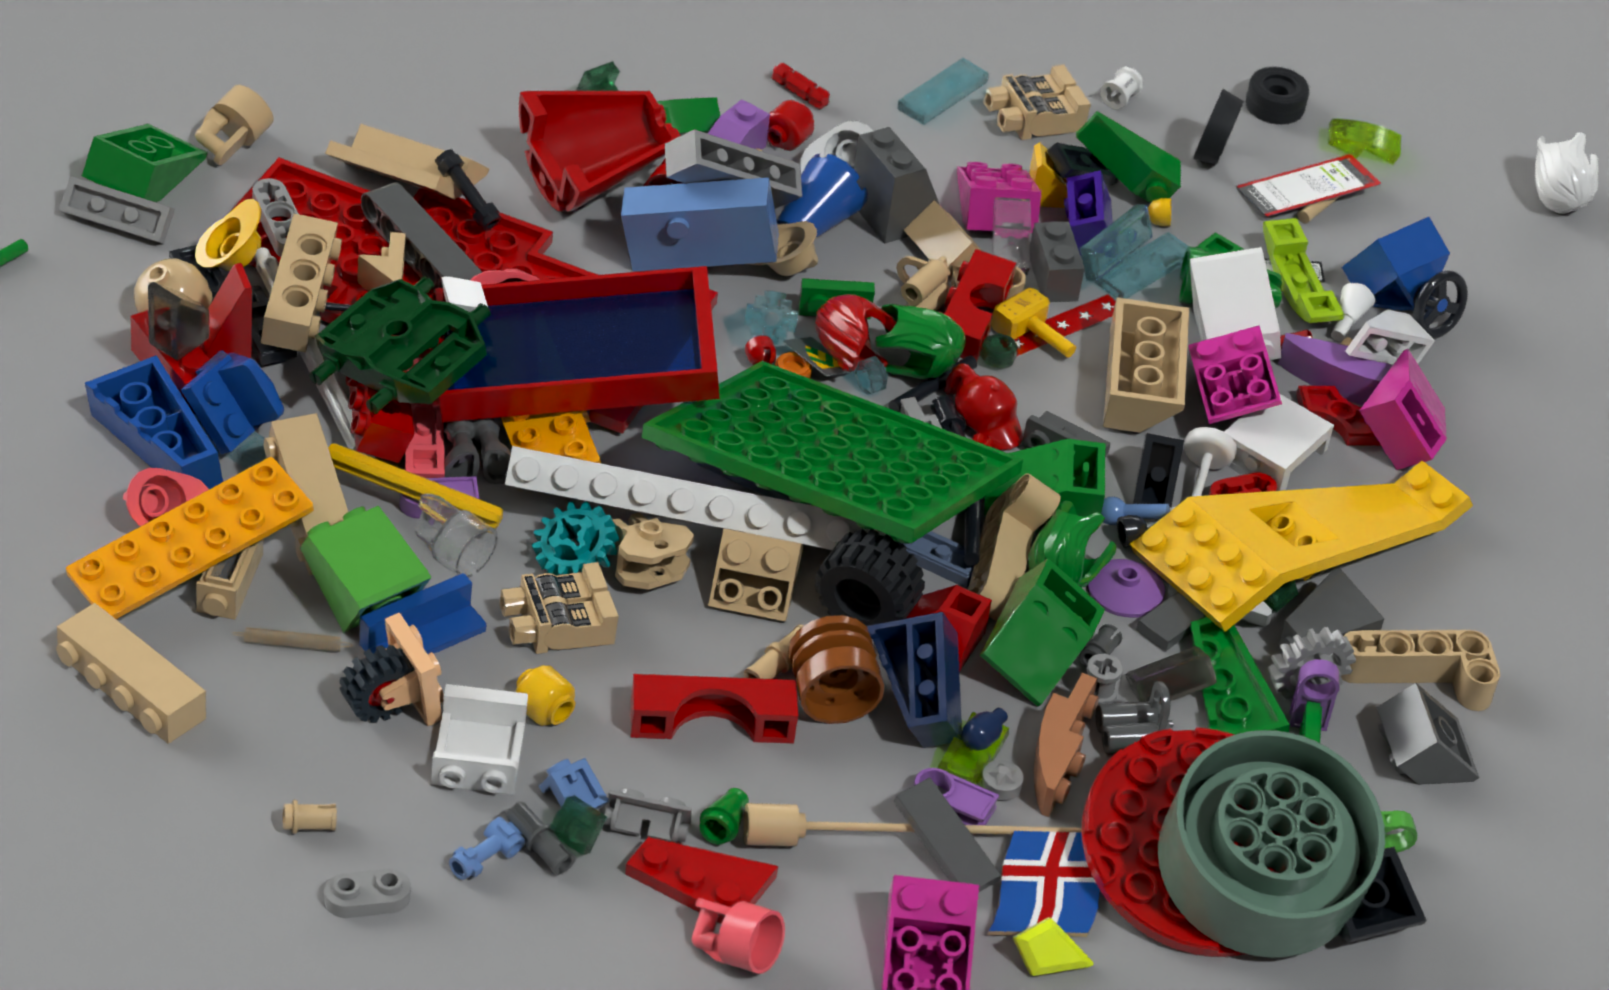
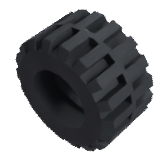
M858 529L854 533L849 532L837 543L816 573L815 579L817 582L815 589L821 595L818 599L823 606L828 608L827 613L830 616L843 615L856 618L866 626L906 619L923 595L922 591L925 588V581L921 579L924 576L923 570L916 565L918 560L913 554H909L906 551L907 547L902 543L898 544L888 534L883 536L876 530H870L867 533L864 529Z

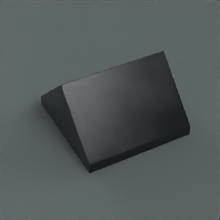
M1395 847L1384 849L1380 868L1353 917L1345 923L1338 934L1349 943L1422 925L1427 921ZM1361 855L1359 856V864L1356 874H1358L1359 867L1362 863ZM1360 882L1356 886L1354 892L1359 888Z

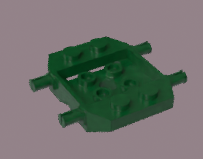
M423 276L415 285L398 279L375 287L315 336L317 347L323 356L324 362L311 371L309 377L314 384L320 386L333 373L339 372L377 391L374 396L366 401L368 410L372 413L374 411V414H378L382 408L393 401L431 404L487 355L484 340L477 326L491 316V311L483 303L478 304L474 310L469 312L450 302L432 300L427 294L434 289V283L430 278H426V276ZM448 330L453 331L452 334L438 345L441 336ZM434 348L430 353H428L423 359H421L416 365L413 366L414 360L420 354H422L426 349Z

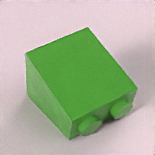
M379 505L367 511L364 506L353 509L342 517L343 521L332 526L328 521L314 526L307 532L308 536L300 547L343 633L360 626V616L423 590L431 579L428 570Z

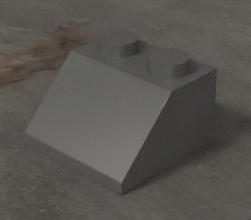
M1414 683L1377 706L1382 722L1379 725V730L1383 738L1390 745L1392 753L1389 754V759L1394 769L1400 775H1408L1418 785L1474 782L1479 779L1458 718L1420 685Z

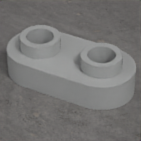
M395 869L339 874L332 877L326 883L324 904L331 914L341 918L395 913L408 905L411 883L404 873Z

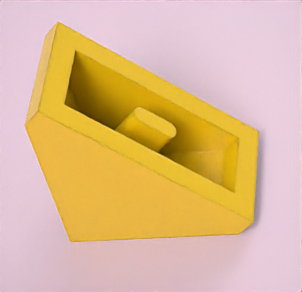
M1039 142L1034 145L1029 175L1041 190L1040 207L1065 208L1064 199L1068 198L1067 179L1062 178L1056 173L1053 167L1054 163L1047 152L1048 150Z

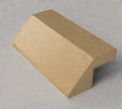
M360 124L352 147L330 140L325 154L346 164L452 199H456L462 194L450 176L444 178L437 169L438 166L435 163V159L444 150L364 124ZM460 156L464 161L462 169L473 185L487 176L489 168L472 159Z

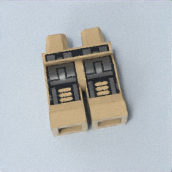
M1064 64L1052 66L1051 73L1033 77L1024 74L1015 77L1012 74L1003 75L1001 86L987 88L984 100L988 111L999 110L997 121L1001 131H1016L1021 140L1031 139L1032 134L1035 136H1048L1077 132L1087 122L1091 103L1080 87L1076 86V81Z
M599 563L583 564L582 572L558 576L544 573L534 577L533 573L521 575L520 587L502 589L499 602L502 615L522 614L520 617L510 618L509 634L513 645L532 643L536 654L548 653V647L562 650L615 644L619 616L611 594L607 591L608 586Z

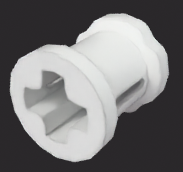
M1120 68L1115 74V79L1106 81L1102 85L1100 95L1103 102L1112 109L1123 108L1128 103L1130 96L1137 95L1143 89L1141 75L1133 68ZM1132 79V83L1126 87L1125 84ZM1117 89L1119 92L1112 97L1111 94Z

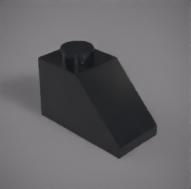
M1146 433L1133 504H1169V507H1172L1184 440Z

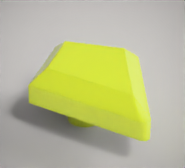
M1047 918L1012 937L1030 976L1093 966V961L1052 918Z

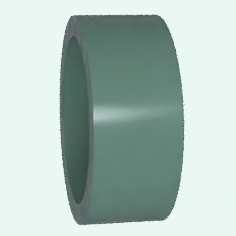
M1259 730L1239 733L1213 744L1196 758L1189 767L1160 830L1158 841L1159 868L1165 887L1179 911L1193 926L1210 939L1235 951L1253 956L1274 958L1296 956L1315 950L1331 941L1341 932L1345 923L1353 917L1372 884L1383 859L1385 848L1384 821L1378 802L1369 785L1350 763L1330 748L1312 739L1289 732ZM1274 794L1282 796L1285 800L1276 797ZM1237 805H1241L1245 807L1247 810H1243L1239 808ZM1309 820L1315 821L1318 825L1312 824ZM1270 830L1278 832L1281 836L1273 834ZM1232 841L1239 842L1244 847L1237 846ZM1361 855L1362 863L1359 867L1358 874H1356L1359 864V856ZM1305 856H1309L1310 858L1314 859L1315 862H1311ZM1267 867L1275 869L1278 873L1271 872ZM1360 882L1359 888L1354 892L1356 886Z

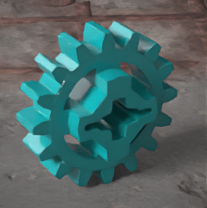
M584 501L580 509H576L573 502H569L567 511L562 512L556 507L553 509L555 517L552 520L547 517L541 519L545 528L534 531L538 542L533 543L532 548L536 554L535 558L542 570L545 569L547 573L556 576L582 572L583 564L595 562L608 568L610 563L607 555H617L618 550L614 543L619 541V535L611 516L606 515L601 506H597L592 510L589 502ZM572 539H575L580 545L576 546Z

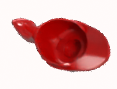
M965 363L956 365L949 374L943 390L947 395L956 394L955 408L965 418L967 425L973 428L977 434L981 433L984 436H990L993 441L992 448L1004 451L1018 447L1023 440V433L1016 414L1017 399L1012 390L998 378L988 375H977Z

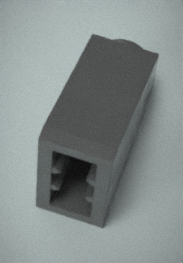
M1339 567L1333 569L1285 620L1278 648L1283 653L1280 647L1282 644L1291 645L1294 643V635L1297 634L1301 638L1306 637L1308 630L1312 628L1315 634H1319L1324 627H1328L1331 633L1338 629L1343 636L1349 631L1381 630L1384 617Z

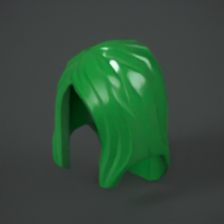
M886 304L881 307L884 312L895 320L896 324L890 332L885 328L887 334L876 337V347L881 349H905L911 353L904 365L888 364L883 368L884 372L918 379H931L941 376L955 366L963 352L966 340L963 329L951 317L935 310L915 306Z
M1071 501L1061 502L1053 513L1052 518L1036 536L1028 554L1029 571L1049 558L1081 588L1087 586L1116 553V544L1111 541L1099 557L1095 559L1085 558L1087 542L1091 535L1101 526L1105 517L1098 512L1087 516H1078L1075 506Z

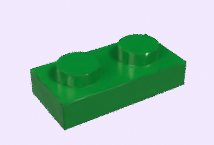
M802 278L798 301V315L817 316L818 309L827 300L847 294L863 297L873 303L875 295L874 282Z

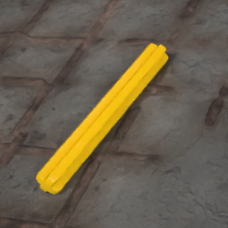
M332 443L328 447L334 468L490 529H497L502 521L503 509L499 506L342 445Z

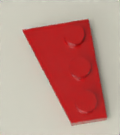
M648 837L626 863L625 875L700 913L701 908L695 906L697 898L730 908L741 901L756 904L777 878L779 866ZM719 914L717 922L722 924L725 916Z

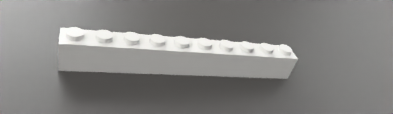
M512 446L505 480L506 486L781 539L833 550L847 533H854L858 529H864L859 527L855 521L845 517L828 515L822 511V508L515 446ZM878 531L880 535L885 536L886 533Z

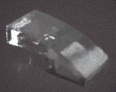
M995 197L992 254L1016 262V267L1020 268L1025 275H1028L1030 270L1029 236L1031 233L1030 199Z

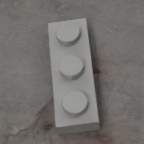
M70 176L59 211L164 244L175 209Z

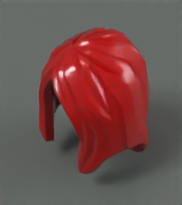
M851 294L830 298L818 309L815 322L817 336L842 370L851 372L858 368L883 369L888 365V361L875 352L871 346L867 318H876L889 332L893 329L896 322L889 314L871 301Z

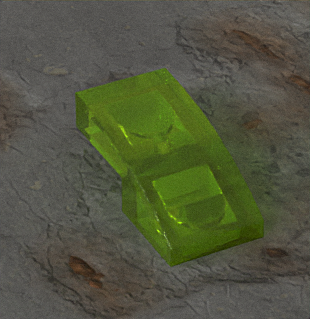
M1332 119L1329 122L1328 144L1346 154H1351L1356 159L1364 150L1392 165L1401 156V135L1390 129L1351 119Z
M972 712L968 721L972 719L977 713ZM1002 725L1003 729L999 739L982 751L971 750L966 747L962 740L954 737L937 768L978 785L982 779L985 766L995 760L1008 738L1009 727Z

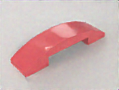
M416 358L413 366L423 358ZM411 403L414 437L405 451V470L424 478H443L445 476L444 423L442 422L440 407H433V403Z

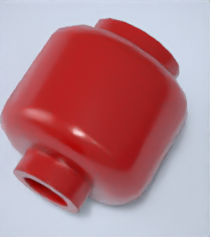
M794 100L783 101L769 113L767 140L775 147L793 151L810 138L814 132L813 114L806 105Z

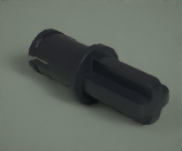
M941 395L933 399L932 403L934 405L931 404L930 408L932 413L936 415L942 429L966 437L964 434L965 422L957 414L953 399L947 395Z

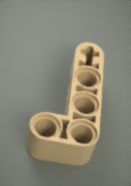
M1029 473L1017 480L990 506L980 538V560L973 567L968 590L992 600L989 617L996 622L1018 579L1025 574L1034 531L1053 515L1061 498L1057 492Z
M1357 630L1344 634L1354 650L1353 655L1356 658V662L1350 664L1352 673L1341 676L1342 680L1348 683H1452L1459 703L1465 708L1472 711H1483L1489 708L1492 703L1500 678V670L1490 640L1479 631Z

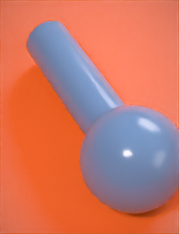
M1107 497L1104 499L1101 514L1105 517L1103 523L1117 525L1118 517L1137 515L1143 519H1161L1170 512L1169 504H1125L1118 497Z

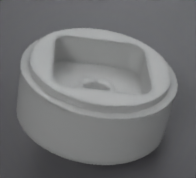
M996 760L990 762L983 770L981 787L998 794V800H1011L1021 792L1024 779L1023 772L1017 765L1009 761Z

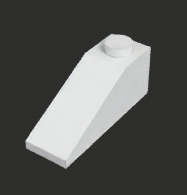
M1386 310L1363 325L1345 352L1349 356L1394 364L1401 353L1409 349L1418 364L1435 340L1410 314Z

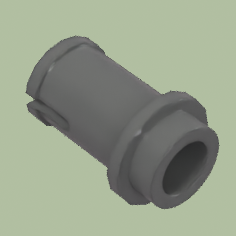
M1111 624L1102 625L1094 638L1088 641L1082 649L1080 661L1086 668L1092 656L1097 654L1110 655L1122 642L1121 632L1111 639L1113 633L1118 629L1116 626Z

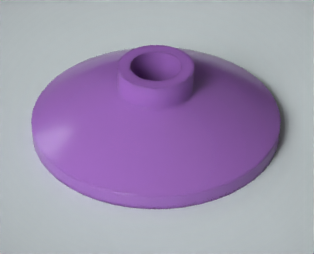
M1128 559L1110 560L1087 585L1089 595L1105 611L1121 617L1135 618L1145 616L1162 604L1165 595L1163 581L1154 570L1140 562Z

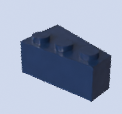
M938 612L867 626L907 726L923 748L963 741L961 735L962 716L958 633L945 614Z

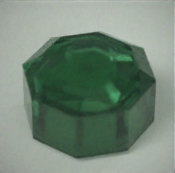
M1000 333L986 336L982 344L980 356L986 365L999 369L1013 365L1016 359L1018 345L1010 336Z

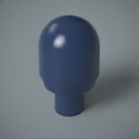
M996 708L992 712L984 711L978 713L964 725L961 734L966 747L973 751H983L998 740L1002 733V724L1008 720L1006 711L1002 708Z

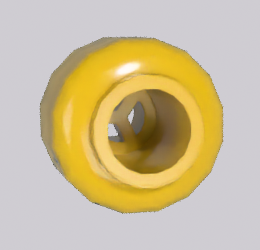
M542 665L534 669H528L518 678L516 692L528 694L527 715L540 726L558 725L567 720L575 708V688L553 667Z

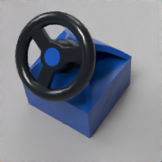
M1429 216L1377 239L1342 266L1350 283L1363 284L1374 294L1375 304L1373 307L1413 311V318L1433 339L1444 336L1456 326L1467 304L1468 289L1464 278L1455 271H1443L1450 252ZM1447 281L1453 282L1456 286V302L1450 301V298L1446 295ZM1446 312L1451 313L1440 326L1435 328L1429 327L1438 316Z

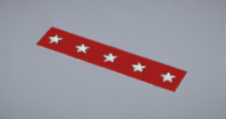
M1107 294L1048 318L1044 323L1065 337L1113 317L1116 301ZM1031 330L1015 340H1006L1004 337L998 339L1016 357L1048 344Z

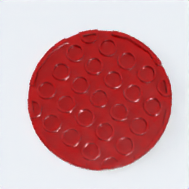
M1196 727L1195 730L1173 731L1172 728L1144 735L1140 740L1123 750L1120 749L1107 761L1097 775L1086 799L1082 816V842L1087 864L1097 886L1110 905L1126 921L1146 936L1176 950L1209 957L1245 955V953L1235 951L1210 939L1185 918L1172 901L1165 887L1158 860L1160 830L1189 767L1206 749L1234 734ZM1274 794L1276 797L1285 800L1282 796ZM1237 805L1239 808L1247 810L1245 807ZM1309 820L1312 824L1318 825L1315 821ZM1270 830L1273 834L1281 836L1278 832ZM1232 841L1237 846L1244 847L1239 842ZM1305 856L1311 862H1315L1314 859L1310 858L1309 856ZM1267 867L1271 872L1278 873L1275 869Z

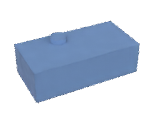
M769 177L627 187L624 189L621 218L633 272L777 261L779 231Z

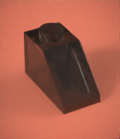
M156 282L148 285L149 344L178 361L209 339V309L200 302L194 301L172 288Z

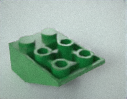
M1064 439L1008 453L1023 459L1021 473L985 496L984 515L987 514L990 506L1003 492L1028 473L1061 496L1059 504L1063 501H1071L1075 506L1078 516H1087L1095 512L1101 514L1105 498L1106 443Z
M1048 558L1018 579L980 656L1038 707L1042 705L1091 639L1105 609Z

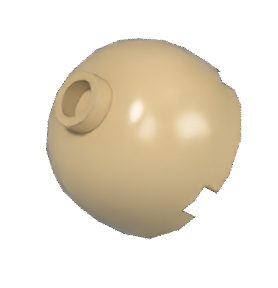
M177 258L164 259L149 266L137 279L134 288L135 307L138 313L160 305H166L182 326L189 322L194 326L201 321L213 298L208 282L193 264Z

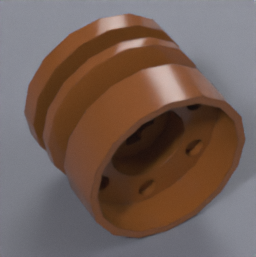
M843 615L825 616L813 620L800 628L790 640L788 655L792 664L793 674L796 678L800 703L805 714L815 721L836 724L862 718L876 708L883 698L885 686L876 660L872 638L866 625L856 618Z

